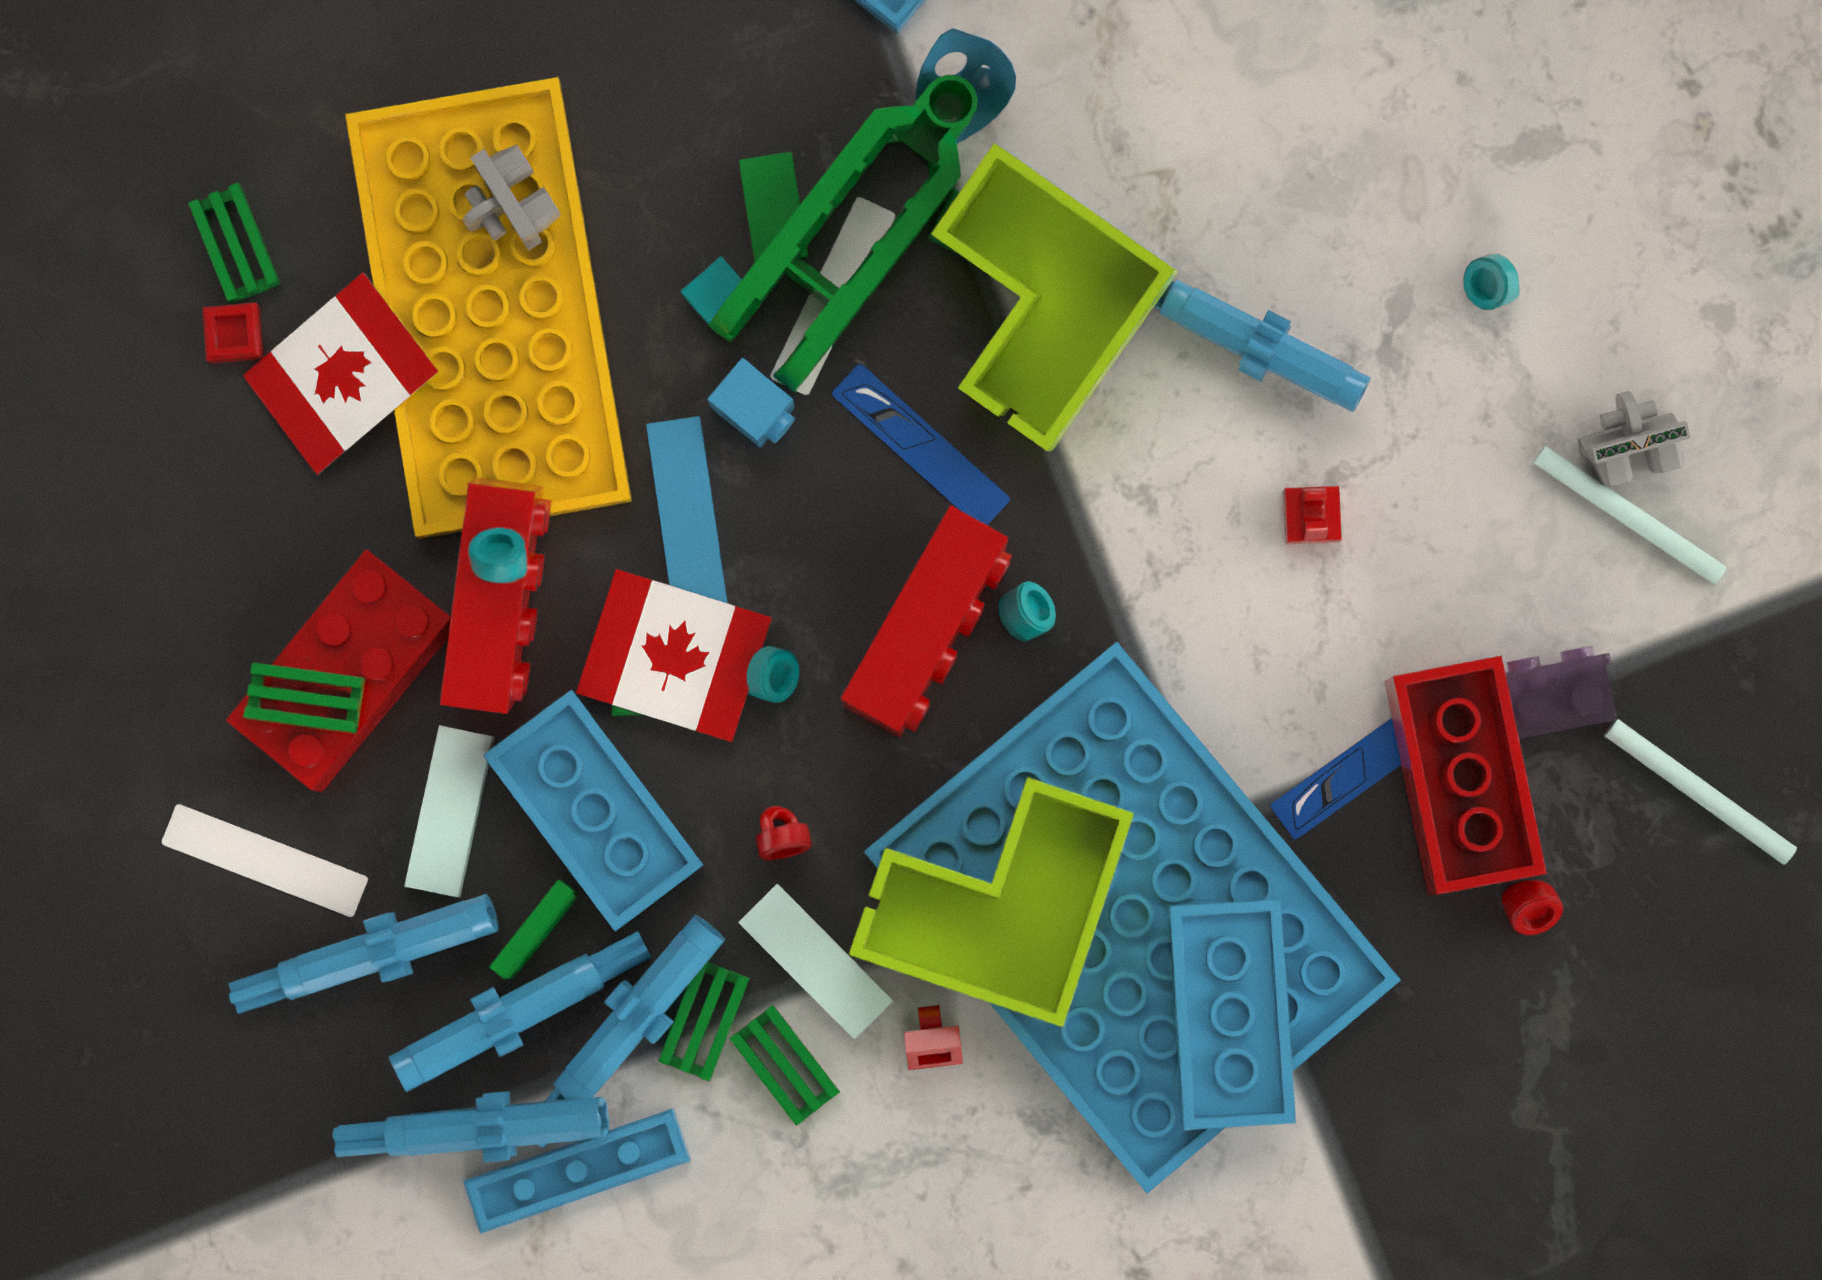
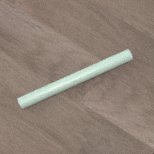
M1546 445L1534 460L1533 464L1714 585L1725 573L1727 566L1610 488L1604 486L1601 482Z
M1616 719L1604 735L1606 738L1783 865L1796 852V846L1619 719Z

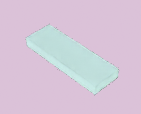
M439 725L404 887L458 898L461 897L489 763L483 755L493 748L495 737Z
M776 884L738 922L854 1040L894 1001L779 884Z

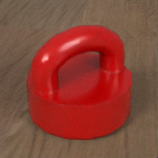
M772 806L763 811L759 820L762 833L755 837L760 858L767 861L781 860L802 854L811 848L812 840L808 825L799 823L797 817L789 809L781 806ZM773 820H781L785 825L774 827Z
M1534 879L1510 885L1501 897L1506 916L1512 928L1519 934L1535 935L1549 930L1561 918L1564 909L1556 890L1550 884Z

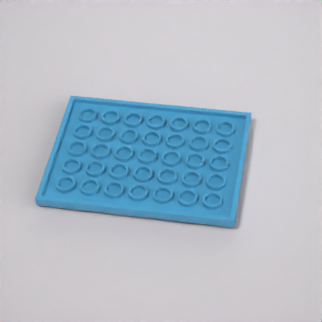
M1116 642L866 849L864 853L877 868L879 867L884 849L887 848L991 883L1027 777L1134 813L1064 1026L1060 1027L992 1003L989 1004L1148 1194L1225 1129H1183L1168 906L1281 899L1293 1071L1394 987L1401 979L1120 644Z

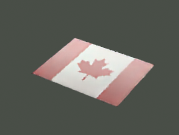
M362 272L248 370L243 377L316 475H318L439 371L365 273Z
M616 569L576 693L732 742L749 691L747 685L749 662L754 654L763 647L772 617Z

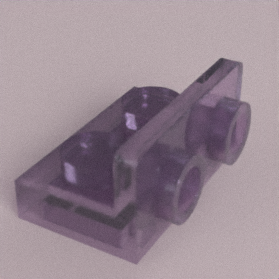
M1587 646L1560 652L1562 662L1541 666L1539 656L1507 662L1508 672L1506 673L1519 739L1618 720L1607 671V665L1612 664L1610 653L1594 656L1593 646Z

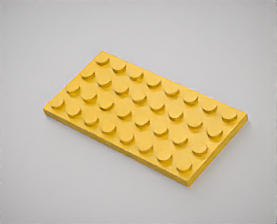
M559 78L544 79L345 114L373 285L439 371L394 409L415 537L423 539L462 532L468 483L478 477L544 486L542 499L552 500L550 516L632 502ZM517 144L534 173L509 189L519 203L544 187L561 214L548 228L538 233L542 243L529 251L505 213L499 217V220L507 233L497 240L491 238L485 227L469 231L463 223L464 216L473 209L464 195L469 189L478 186L486 199L494 197L470 158L483 149L491 157L497 152Z

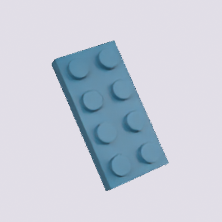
M572 690L483 755L615 932L703 866L702 862Z
M1281 899L1168 906L1183 1129L1195 1130L1295 1124L1296 1113Z

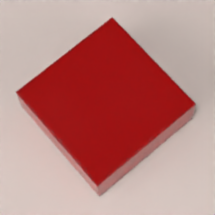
M257 303L202 307L207 362L212 364L263 358L260 306Z

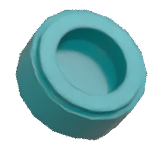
M1488 254L1471 261L1465 269L1463 276L1464 290L1468 299L1475 306L1483 310H1494L1511 303L1519 297L1518 274L1515 266L1508 258L1500 254Z
M491 528L479 533L472 539L468 548L471 569L476 576L494 583H510L524 577L527 572V558L524 540L519 533L507 528Z
M1030 581L1021 583L1002 595L998 602V614L1003 626L1011 636L1019 641H1028L1049 631L1055 624L1056 613L1053 601L1046 590L1036 583Z
M772 646L761 648L749 662L747 670L748 694L774 703L785 701L792 695L798 683L799 664L796 657L788 650Z

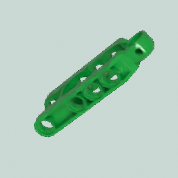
M944 75L936 78L929 84L913 106L875 109L722 304L708 326L730 343L785 274L826 306L803 334V338L788 359L773 374L774 378L795 393L958 184L957 181L961 177L956 140L970 124L976 112L978 98L974 87L966 79L958 75ZM903 142L927 161L929 177L912 199L909 198L904 204L900 214L879 241L876 240L866 258L846 284L843 283L839 288L803 259L796 260L803 251L799 246L805 238L807 245L811 242L885 145Z

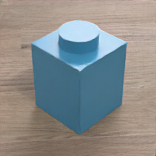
M743 357L707 399L710 407L759 448L768 439L773 443L778 442L795 420L790 415L791 411L795 408L793 399Z

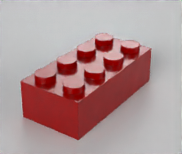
M480 477L468 483L440 705L507 714L514 703L522 701L523 695L527 694L531 663L521 661L523 646H529L530 641L534 640L538 612L537 608H529L528 604L530 591H536L537 587L541 586L545 558L544 554L535 553L537 535L543 536L544 532H548L552 500L542 499L544 486ZM499 527L511 529L519 533L524 540L527 558V572L524 577L515 582L494 583L476 576L471 569L468 548L475 536L485 530Z
M952 505L949 506L841 697L843 707L898 738L901 737L905 728L915 733L931 705V700L924 697L932 681L942 685L957 659L956 655L958 652L951 648L959 633L966 637L970 636L984 611L985 603L978 600L984 588L988 586L996 590L1011 563L1012 555L1005 552L1009 537Z
M366 549L271 664L364 678L365 684L357 734L244 718L245 706L248 705L249 699L247 695L225 721L310 790L322 793L449 638L451 616ZM265 677L264 682L265 687L350 698L351 688ZM262 698L261 709L340 720L347 719L348 710L266 698Z
M1502 655L1396 675L1385 680L1428 896L1547 874Z

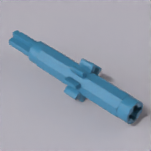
M1179 280L1170 283L1154 306V308L1160 310V315L1242 357L1239 363V371L1261 382L1267 371L1351 412H1354L1370 383L1371 377L1289 335L1291 321L1270 310L1267 311L1263 321Z
M484 894L401 922H397L394 912L364 920L363 923L367 931L365 934L279 962L278 967L230 982L231 993H229L231 1004H235L237 1013L241 1014L286 998L293 1000L376 972H379L382 982L392 981L413 974L410 964L412 960L498 932L499 923L495 908L489 896Z
M694 915L634 987L627 980L620 982L605 1000V1004L614 1011L553 1083L555 1089L545 1101L593 1098L644 1037L652 1044L658 1041L674 1022L665 1012L725 941L724 937L703 918ZM537 1144L542 1148L547 1146V1144Z
M637 931L591 956L585 953L500 998L494 987L470 999L476 1011L416 1041L388 1058L405 1091L408 1092L492 1047H495L499 1056L502 1057L523 1046L518 1035L520 1032L604 988L603 983L650 959V953Z
M507 1091L483 1094V1097L476 1098V1108L411 1113L409 1115L387 1117L386 1121L339 1125L338 1128L333 1129L332 1137L335 1141L334 1152L337 1157L388 1153L390 1156H415L483 1149V1162L510 1160V1156H516V1146L606 1137L609 1131V1112L603 1097L510 1104V1092Z

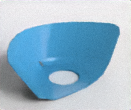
M952 28L939 36L921 66L917 79L916 101L929 84L936 78L941 77L936 74L935 66L943 56L953 52H960L966 56V65L955 75L966 79L974 87L978 99L976 112L970 124L956 140V144L982 130L1000 115L1015 91L1016 73L1010 59L993 42Z

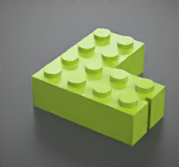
M993 143L931 233L1021 297L958 389L997 416H1005L1010 408L1015 410L1017 414H1013L1007 423L1046 451H1052L1057 446L1179 272L996 143Z
M1027 777L991 883L885 848L869 897L880 900L877 911L865 907L849 955L1063 1027L1134 813Z

